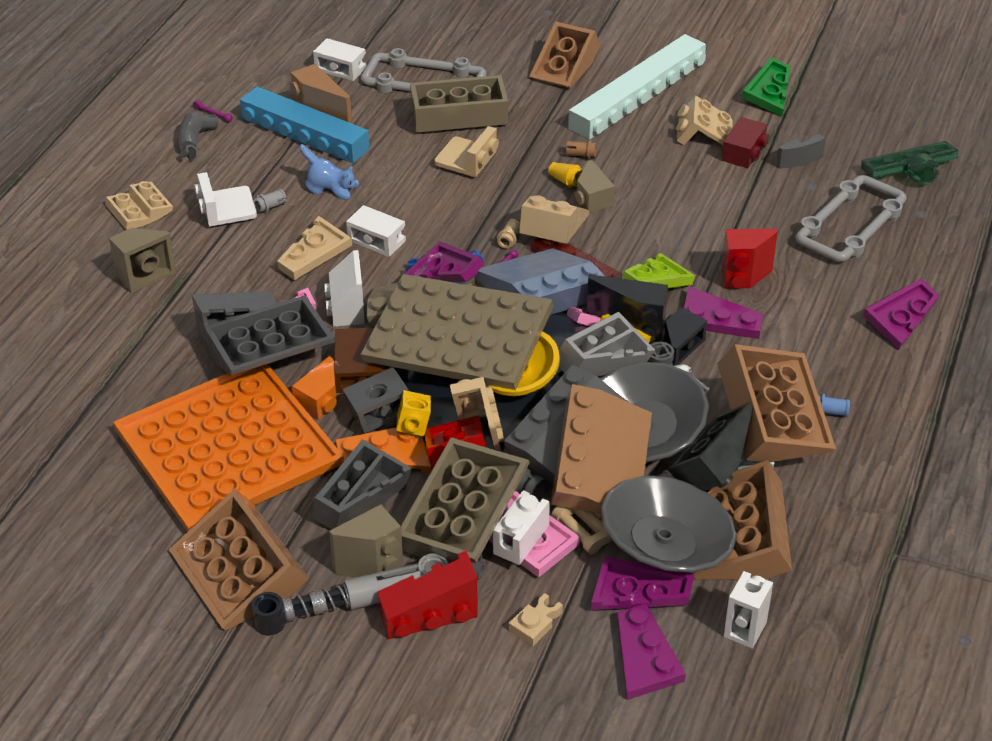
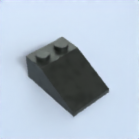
M750 402L717 415L667 469L675 479L690 483L705 492H709L717 486L723 488L733 479L731 474L738 468L753 409Z

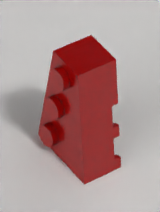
M467 550L458 554V560L443 567L440 563L431 566L432 572L417 579L412 575L377 592L379 613L388 640L405 637L429 629L434 630L457 622H466L478 617L477 575Z

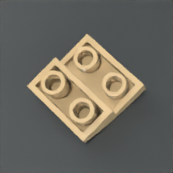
M147 181L129 185L128 193L107 196L105 201L106 207L126 230L150 224L173 210L171 203L152 182Z

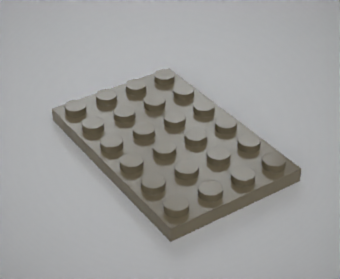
M403 274L361 352V357L365 362L459 380H472L484 377L485 385L516 390L554 307L553 301L548 298Z

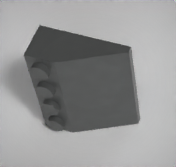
M305 295L204 327L211 357L217 367L230 375L335 342V337Z
M572 365L504 440L508 454L529 460L530 464L527 468L531 470L532 474L540 475L552 484L555 477L566 398L571 385L600 389L627 401L599 377L575 365Z

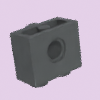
M394 367L344 388L343 392L351 413L365 434L374 429H385L397 424V413L403 390H409Z

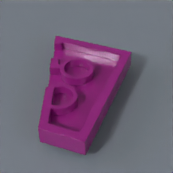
M439 241L405 274L448 282H467L475 277L478 270L485 264L479 256Z
M921 278L865 309L863 316L899 350L935 305L939 294Z
M691 286L688 287L684 309L707 320L706 331L759 339L763 320L762 313Z
M605 556L592 598L591 610L633 608L642 604H647L648 607L688 605L694 582V574L665 571L650 565Z
M647 604L618 612L617 623L620 649L622 651L626 700L685 682L686 673Z

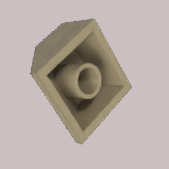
M131 228L109 238L116 277L131 293L176 273L171 237L168 231Z
M382 505L329 531L333 571L336 575L360 577L403 566L401 526Z

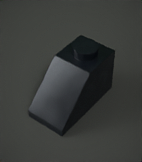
M682 307L673 315H669L664 322V342L670 344L674 349L673 366L679 365L706 339L707 320Z

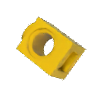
M403 390L397 413L396 431L424 436L431 413V396Z

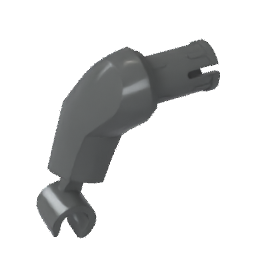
M191 111L185 115L178 134L180 151H182L180 153L181 158H185L188 155L192 162L198 156L199 152L196 148L197 134L201 129H217L219 120L215 114L201 115L197 111Z

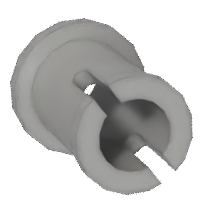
M277 189L265 195L258 194L254 199L256 210L266 213L270 208L285 204L287 199H282L286 198L285 192L282 189Z

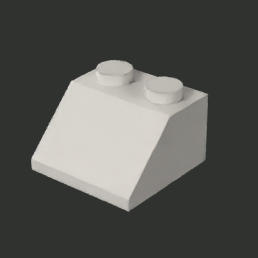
M355 250L329 272L330 283L324 284L326 299H331L326 301L327 316L333 317V327L365 324L359 252Z

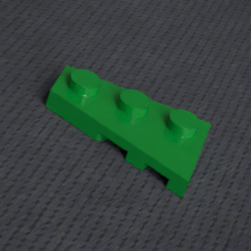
M771 57L743 90L741 98L782 117L791 66Z

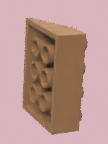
M735 344L717 363L730 409H735L749 402L753 406L743 447L746 460L761 462L768 460L769 462L829 453L836 449L805 353Z
M572 384L566 398L550 504L601 514V506L609 490L624 480L644 476L652 412L600 389Z
M768 460L734 471L731 474L733 479L723 488L717 486L707 492L716 498L731 515L737 539L732 554L716 567L693 572L696 580H739L743 571L750 573L751 577L760 576L768 579L792 571L782 481Z
M236 489L230 492L169 548V551L221 628L225 631L253 617L252 601L258 594L273 592L281 598L290 597L309 580L308 576L256 506Z

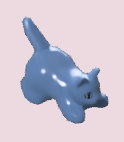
M301 144L299 148L303 156L310 162L308 177L305 181L309 191L313 194H321L323 190L328 188L338 198L343 200L350 199L351 194L348 190L359 186L358 180L354 178L352 173L353 167L350 166L347 170H341L329 160L318 158L305 145Z

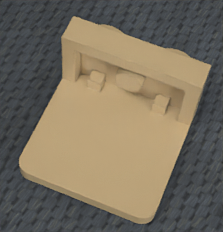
M696 95L687 105L684 104L677 114L679 117L676 127L677 141L683 145L698 130L723 145L724 140L732 130L733 120L727 112L720 111L712 106L709 101L702 100Z
M488 126L476 141L458 136L453 137L435 158V165L467 176L476 177L496 153L499 144L497 128Z
M484 377L472 380L464 379L456 384H451V393L459 420L477 415L480 418L487 416L494 448L496 451L501 452L499 443L504 442V436L492 386L486 388Z

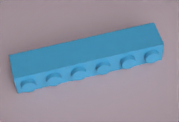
M256 87L240 99L242 119L350 163L356 162L370 150L369 130L263 88Z

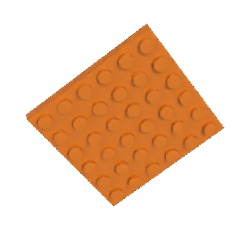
M268 364L234 375L226 373L113 422L114 429L187 532L234 489L244 495L254 505H257L341 466V461L344 460L342 453Z

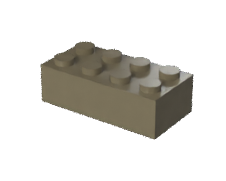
M501 75L410 83L411 108L416 132L427 133L438 130L508 124V98Z

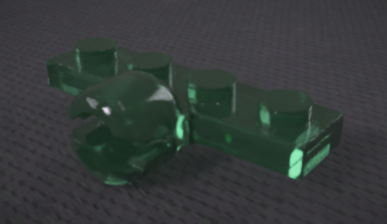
M941 141L862 160L861 169L876 179L894 173H906L917 184L927 185L932 183L938 176L939 171L935 167L958 158V149L947 141Z

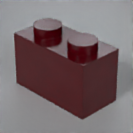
M740 117L723 142L722 161L749 168L754 160L757 161L760 150L767 146L769 134H766L767 124Z

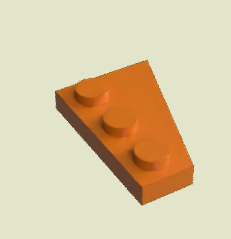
M396 428L335 440L336 447L344 456V460L341 461L342 464L363 439L412 469H421V473H431V465L422 436L396 431Z

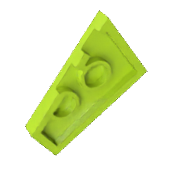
M662 253L657 254L655 260L652 258L647 259L645 265L637 264L625 270L622 279L666 284L668 288L693 285L695 278L694 274Z

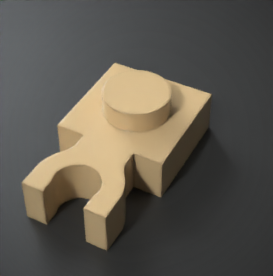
M544 593L539 598L538 605L535 608L528 604L509 622V631L531 646H534L552 628V619L559 617L563 613V604L557 602L555 606L547 607L549 595Z

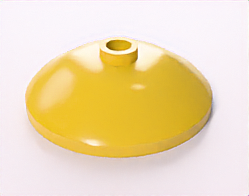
M542 332L516 390L492 386L493 392L508 396H518L534 392L545 386L556 374L560 363L559 350L555 341L548 334Z

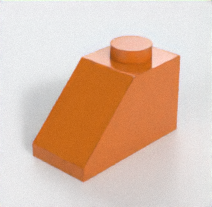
M330 356L292 385L294 397L309 415L317 420L331 412L337 405L334 361Z

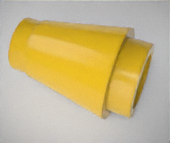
M556 162L551 163L548 169L550 176L569 188L577 187V181L583 171L579 165Z

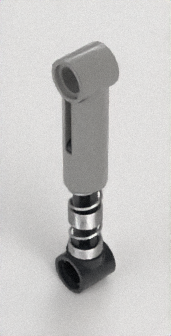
M427 554L419 560V563L344 580L342 588L336 585L334 590L318 589L309 592L308 596L300 597L297 594L295 599H290L289 596L281 598L273 592H263L258 594L252 601L254 627L260 634L271 636L282 631L288 621L296 620L299 615L307 614L309 617L312 612L314 615L327 613L329 608L337 610V606L346 605L347 608L349 606L350 610L378 604V591L412 575L417 579L432 572L431 566L440 563L443 567L448 564V561L439 554Z

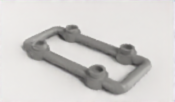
M395 48L390 54H374L361 75V81L367 86L376 87L382 93H388L393 90L410 92V83L394 81L390 73H380L378 78L371 77L380 61L389 62L390 66L394 68L410 65L452 71L458 77H466L470 74L477 75L476 77H483L487 75V72L483 67L471 65L465 57H459L452 63L409 57L403 49Z
M859 175L852 181H842L838 194L815 216H807L802 219L801 228L795 236L796 241L799 245L837 262H843L849 258H858L864 252L865 242L887 220L895 221L900 217L903 204L907 199L906 194L900 189L866 175ZM861 185L868 186L895 198L886 199L883 202L881 213L858 236L853 235L845 239L842 252L812 240L820 233L822 222L843 202H852L857 198Z

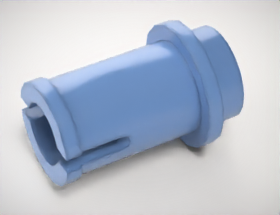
M825 394L819 396L825 414L848 417L850 399L825 397Z

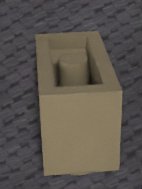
M593 160L587 161L577 181L575 198L578 205L590 210L589 213L614 206L615 186Z

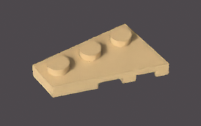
M318 216L314 220V226L311 229L307 228L302 233L303 238L298 243H293L278 259V269L293 280H296L351 247L352 238Z

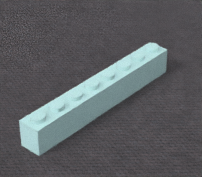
M684 34L569 109L568 129L588 140L592 139L701 66L706 59V44Z

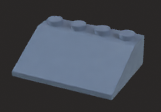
M552 248L482 267L478 270L475 277L485 288L552 299L554 307L551 314L568 310L571 306L578 307L587 304L589 274L605 275L591 261Z

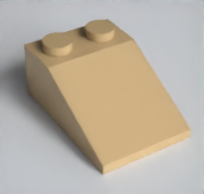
M530 196L522 205L519 233L567 244L589 216L590 210L572 206L565 201L554 202L546 200L542 196Z

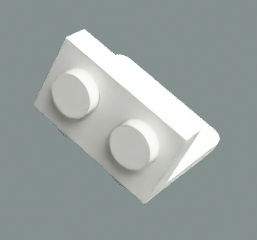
M207 172L197 174L199 184L194 185L196 197L199 200L201 214H206L209 226L247 221L257 217L256 208L248 186L212 191Z

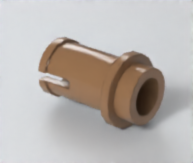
M568 140L567 156H585L587 159L596 157V143H592L591 140L588 143Z

